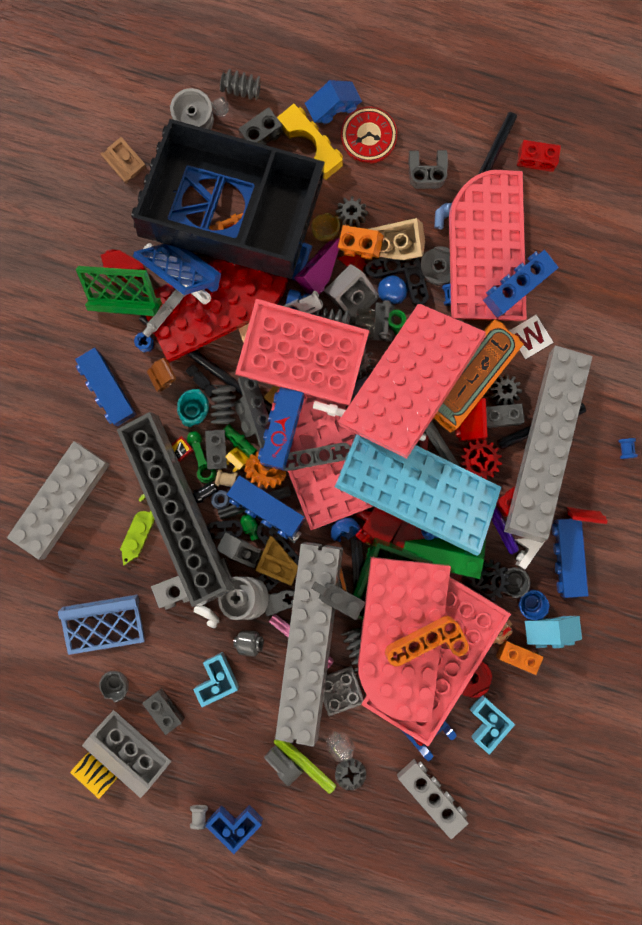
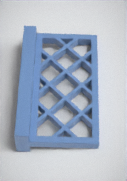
M138 595L62 607L58 611V616L62 621L68 655L145 642ZM134 609L136 617L131 622L123 614L126 610ZM112 613L118 617L114 625L104 620L106 614ZM93 616L99 620L95 628L85 623L88 617ZM74 619L80 623L76 631L68 627L67 620ZM120 619L130 625L125 633L115 627ZM101 622L111 628L106 636L96 630ZM81 626L91 631L87 639L77 633ZM133 627L139 632V638L132 639L126 634ZM112 630L122 636L119 641L113 642L107 638ZM93 633L103 639L99 645H94L88 641ZM74 636L84 642L80 648L72 649L71 640Z

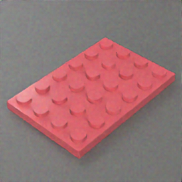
M256 299L235 375L349 406L369 330Z

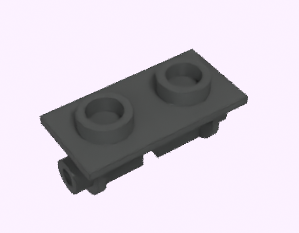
M391 301L376 302L373 340L392 342L393 329L388 326L389 321H387L389 313L394 310V304H391Z
M225 430L205 431L207 469L218 470L227 468Z

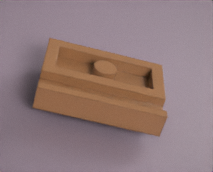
M122 137L109 146L104 153H101L103 159L125 184L146 168L145 163Z

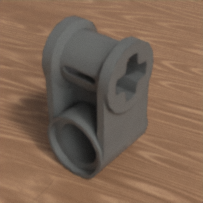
M287 589L269 594L265 615L270 616L293 607V600L290 603V601L285 600V597H287V594L294 597L295 590Z

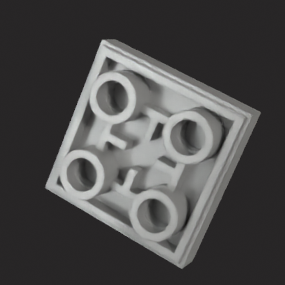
M352 666L327 674L323 702L328 716L362 704L364 698Z

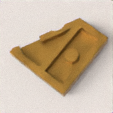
M270 536L255 571L292 586L297 574L298 565L274 537Z

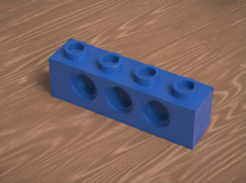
M545 250L539 254L537 251L527 258L529 260L527 264L524 265L522 262L514 269L515 274L512 276L508 274L500 280L501 285L498 288L493 286L486 292L488 296L483 301L496 318L503 315L559 268ZM531 268L535 270L536 275L531 272ZM517 279L522 282V286L517 283ZM503 290L508 293V298L504 296Z

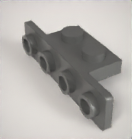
M239 377L238 382L243 397L234 403H236L235 410L239 415L241 428L246 438L256 435L260 448H264L265 441L263 436L265 430L269 429L270 422H268L269 415L258 382L245 377Z

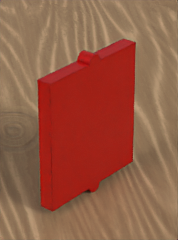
M567 507L568 515L573 520L607 524L608 522L606 516L601 511Z

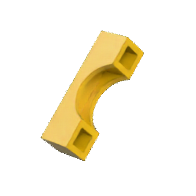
M293 104L280 114L277 119L282 124L283 132L289 139L304 137L314 144L317 150L314 159L325 162L323 178L326 180L343 166V156L338 149L334 150L327 136H322L319 133L317 125L306 118L305 111Z

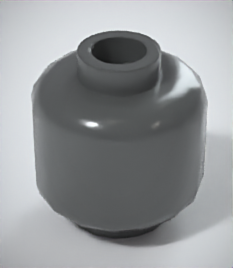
M250 630L240 631L238 636H235L233 642L238 654L243 656H256L262 651L264 644L263 637L260 636L259 632Z

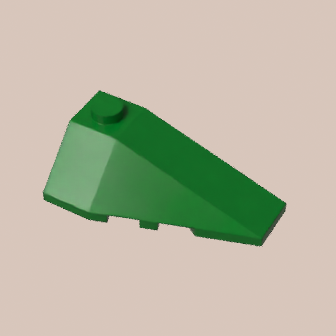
M441 538L405 541L404 549L432 561V564L451 566L450 572L480 579L485 556L486 539L478 556Z

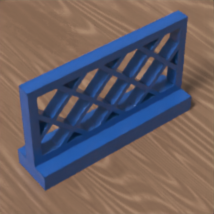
M166 244L134 251L133 257L183 295L206 288L211 292L218 290L221 273L191 251Z

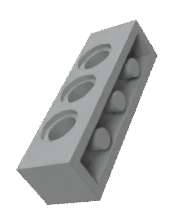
M226 558L221 559L229 578H232L233 576ZM179 576L151 586L159 608L165 607V610L175 607V602L183 600V603L189 601ZM173 586L178 587L180 590L178 597H174L171 594Z
M413 759L397 774L399 781L450 839L454 838L469 824L466 819L467 813L461 806L457 808L452 803L454 801L453 797L447 791L444 793L439 788L441 786L440 782L434 776L431 778L426 773L428 771L427 767L421 761L417 763ZM423 778L426 780V783L423 786H417L416 781ZM436 793L439 795V798L436 801H430L429 796ZM447 808L452 810L449 816L442 815L443 810Z

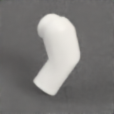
M203 605L194 608L195 613L209 619L207 626L211 628L217 627V623L220 620L211 609Z

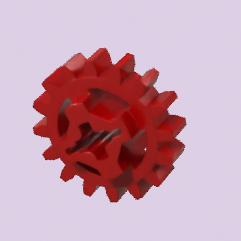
M485 439L481 444L479 440H475V445L470 442L468 444L469 449L463 448L466 454L460 455V458L464 459L460 466H465L466 470L487 480V475L493 478L494 474L492 472H499L497 466L502 465V463L498 459L502 455H497L496 453L499 448H492L493 442L487 445ZM483 448L487 449L491 455L485 453ZM475 450V455L473 456V458L469 459L471 451ZM479 457L485 458V462L482 465L480 462L477 463ZM490 462H493L491 469L487 471L488 464ZM470 466L476 467L478 472H475Z

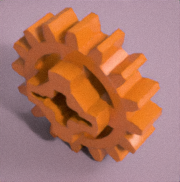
M256 452V455L251 454L250 458H247L244 472H247L246 478H252L251 483L257 482V487H260L262 484L265 489L268 488V485L275 488L276 484L280 486L282 481H284L286 471L261 465L260 459H258L259 452Z

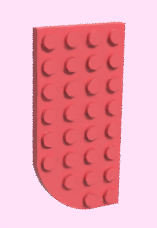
M489 170L470 179L459 190L450 208L451 317L457 320L493 321L496 319L497 321L527 320L526 295L498 318L483 301L488 296L486 292L493 286L498 288L501 285L500 280L508 274L510 276L515 274L514 269L522 262L525 265L523 172ZM517 279V283L522 286V282ZM503 290L504 296L508 298V293Z
M304 394L305 398L290 452L338 443H347L351 446L356 434L339 426L338 421L341 416L327 415V412L313 408L314 401L328 405L330 403L338 405V408L346 410V406ZM276 403L272 404V411H274ZM341 446V450L335 451V447H332L331 449L334 453L333 459H337L336 455L342 454L343 457H346V453L349 452V449H345L344 446ZM324 449L319 453V457L321 460L326 461L330 458V453ZM304 453L301 455L300 460L303 464H309L311 456L308 453ZM297 454L294 455L295 459L287 460L286 468L289 467L290 463H296V467L299 466L296 460ZM345 460L288 471L310 530L373 507L334 487Z
M371 557L358 659V674L362 687L371 702L388 716L404 721L431 723L441 645L401 666H393L389 663L385 656V649L389 644L445 616L451 566ZM435 632L429 633L427 640H432L435 637ZM410 643L409 649H415L418 643ZM397 652L393 653L394 658L397 657Z

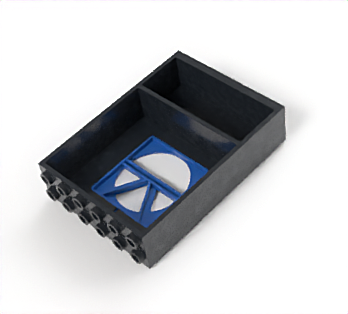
M169 119L168 125H165L162 131V141H159L157 144L156 157H153L151 160L150 173L145 176L143 191L140 190L138 194V205L132 210L131 218L134 220L137 236L292 280L322 187L325 162ZM217 179L212 195L199 181ZM226 181L236 187L244 198L245 209L242 218L230 228L209 230ZM190 186L208 201L182 207V197ZM206 211L201 227L194 225L186 217L189 214Z

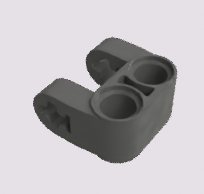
M419 150L409 151L408 168L412 187L416 189H438L444 185L448 168L447 150H437L436 166H419ZM438 174L442 179L436 180L433 176ZM421 175L423 180H417L414 176Z

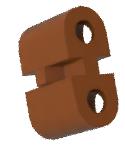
M166 358L156 361L147 370V374L157 392L167 389L177 379Z

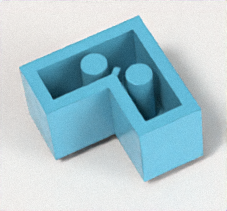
M561 616L537 621H525L527 644L535 645L536 648H545L547 645H552V648H563L564 645H574L575 641L582 640L580 616Z
M224 652L203 662L210 680L197 685L193 690L201 707H204L239 689L237 680Z
M481 696L469 708L483 722L471 737L490 755L515 724L486 697Z

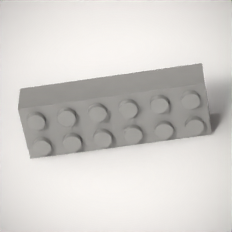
M73 441L7 538L38 560L45 559L110 464L80 443Z

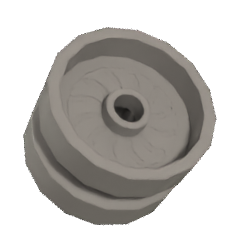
M189 88L183 89L174 96L170 105L173 120L209 130L212 129L214 122L211 101L205 93L198 89Z
M235 576L230 578L234 590L218 597L219 607L223 614L233 620H252L260 617L265 612L269 601L268 590L264 583L255 577Z

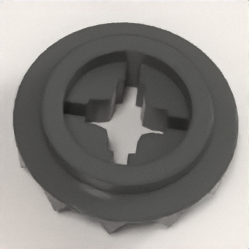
M344 759L336 767L335 779L339 786L345 790H356L366 780L365 767L357 759ZM348 767H350L352 773L356 772L353 782L349 777H344L348 774Z

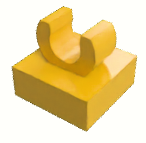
M236 447L226 455L228 459L226 462L227 465L232 463L235 466L232 471L236 472L245 466L248 457Z

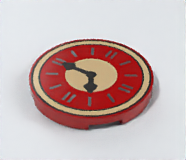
M363 107L353 111L345 119L341 130V141L346 153L354 160L370 164L387 158L393 151L397 140L395 122L388 113L376 107Z

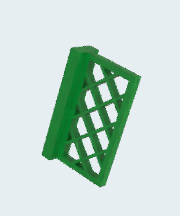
M78 266L76 268L88 300L85 304L87 311L155 316L162 306L161 299L155 296L147 270ZM84 273H88L90 276H92L94 278L93 281L87 278ZM100 274H104L108 278H110V282L101 277ZM117 275H121L125 279H127V283L119 279ZM134 276L142 277L144 284L136 280ZM95 280L104 285L105 288L102 289L100 286L94 283ZM112 281L122 287V289L119 290L111 284ZM131 282L133 285L139 288L138 292L131 288L128 284ZM90 287L93 288V289H94L95 291H97L98 293H93V294H92ZM108 288L116 295L109 294L108 292H106V289ZM123 290H126L132 296L125 295L123 293ZM141 291H143V292H144L145 294H147L149 297H143V296H142L141 294H139V293H140Z

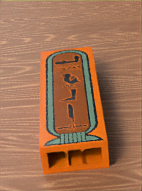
M496 319L483 330L486 332V337L433 417L450 433L461 425L524 345L517 335L508 331L505 325Z

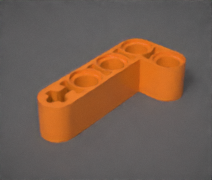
M444 616L389 644L385 649V656L391 665L401 666L443 643H446L447 647L456 656L465 655L468 652L469 645L460 625L452 617ZM453 623V628L450 631H445L446 625ZM435 632V637L432 640H427L428 634ZM457 641H461V646L455 649L454 644ZM417 642L418 644L415 649H409L410 643ZM394 652H397L396 658L393 657Z

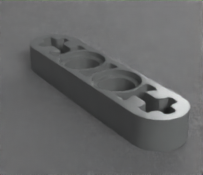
M338 443L290 452L288 459H295L294 455L297 454L296 460L299 466L296 467V463H290L289 467L285 468V471L344 461L346 457H343L342 454L336 455L337 459L334 460V453L331 448L335 447V451H339L342 449L341 446H344L345 449L350 450L351 446L347 443ZM324 449L330 453V458L326 461L321 460L319 457V453ZM308 453L311 456L309 464L301 462L300 457L302 454Z

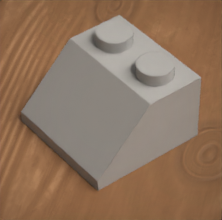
M351 264L324 290L329 299L338 309L342 310L344 315L346 310H349L353 323L379 298V294L365 274Z

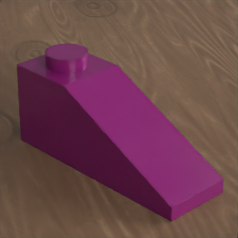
M339 238L329 240L294 277L306 293L312 294L313 291H317L320 294L324 291V286L330 280L339 251Z

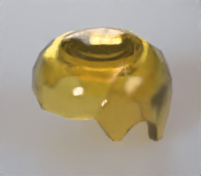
M327 212L315 217L311 224L314 237L323 242L332 241L336 238L340 230L338 216L334 217Z

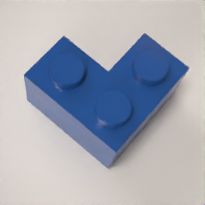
M329 80L305 102V105L314 123L327 124L339 112L351 113L355 111L357 105L362 100L353 82Z
M221 805L208 819L205 826L235 854L259 829L263 818L248 805L235 819Z

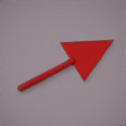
M357 254L354 257L342 256L337 258L347 267L351 264L362 272L363 267L367 265L365 258ZM371 266L372 269H376V270L383 268V267L374 268V266Z

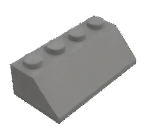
M114 710L82 745L140 798L171 763V760Z

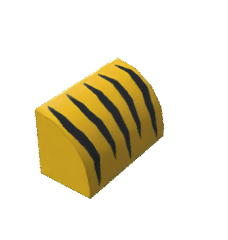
M89 752L70 772L98 799L117 779L110 770Z

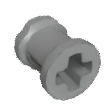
M190 806V811L192 812L191 829L207 828L205 826V813L208 810V806Z

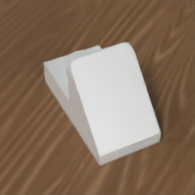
M527 538L514 539L526 549L517 555V562L515 564L525 570L543 543Z

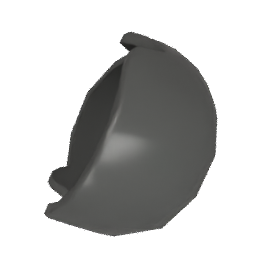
M517 567L509 568L504 572L505 574H510L506 581L511 583V585L505 586L508 589V592L505 593L513 598L523 597L530 588L529 575Z
M109 671L102 676L99 688L105 699L118 702L128 692L129 681L123 673Z

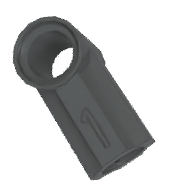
M276 745L264 756V759L278 772L277 775L287 786H290L303 773V770Z

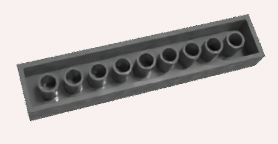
M149 412L118 428L119 437L191 606H202L234 590L159 416Z

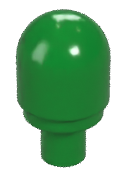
M248 514L242 516L241 525L243 531L246 534L249 533L251 541L258 539L256 519Z

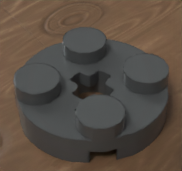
M438 246L427 251L420 263L424 279L433 285L448 284L450 282V249ZM442 262L444 269L436 270L434 264Z

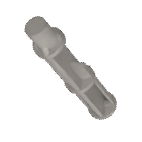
M176 289L156 315L147 323V327L142 333L149 337L153 332H156L185 295Z

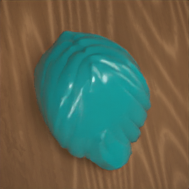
M191 389L184 392L177 403V414L182 424L187 427L203 422L209 411L208 398L200 389Z

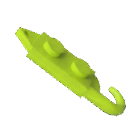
M144 494L141 495V497L139 498L140 502H142L143 499H145ZM140 511L135 515L120 548L123 565L139 557L155 519L151 511Z

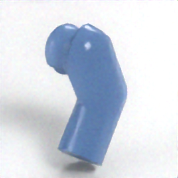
M445 203L435 211V229L444 228V219L449 216L452 203Z

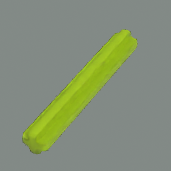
M274 740V744L327 793L330 794L335 790L336 784L290 742Z

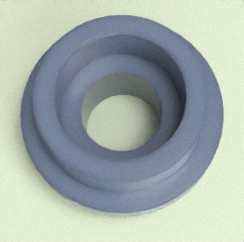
M218 490V492L212 495L211 502L215 508L223 509L229 506L230 499L226 495L227 492ZM223 496L225 500L220 504L218 497Z

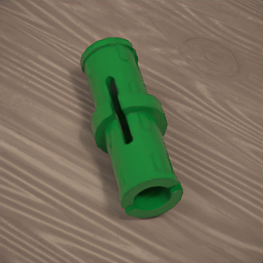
M230 424L223 429L225 430V436L233 443V446L235 448L238 447L248 458L257 451L245 439V436L238 433Z

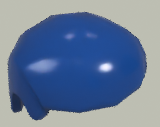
M398 276L385 277L380 281L377 289L380 299L382 301H391V304H401L406 299L408 293L406 283Z
M345 517L333 524L331 538L334 541L341 542V536L350 539L362 528L353 518Z
M529 590L523 597L519 598L518 606L524 617L537 621L543 619L548 614L550 605L542 592Z

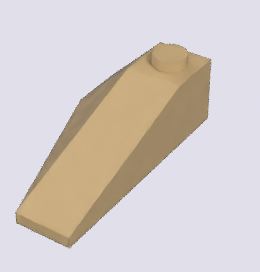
M410 219L370 229L379 231L384 235L379 257L408 260L423 256L425 236L423 223L419 219ZM355 238L349 241V246L354 243ZM372 241L367 243L366 249L372 246Z

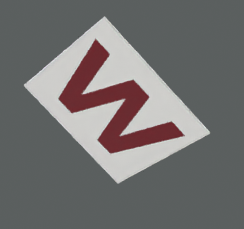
M537 315L509 330L512 334L517 335L524 344L520 351L525 359L554 343Z

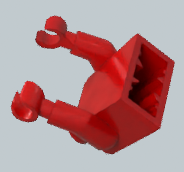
M374 506L372 511L365 509L356 514L365 523L355 536L368 545L372 544L374 537L390 542L403 520Z

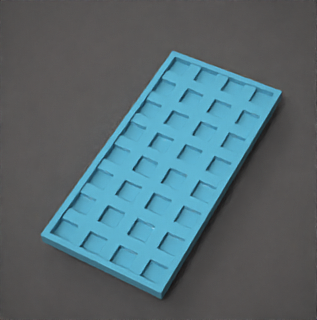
M357 434L334 486L476 556L481 553L501 490L500 486L415 445L406 459Z

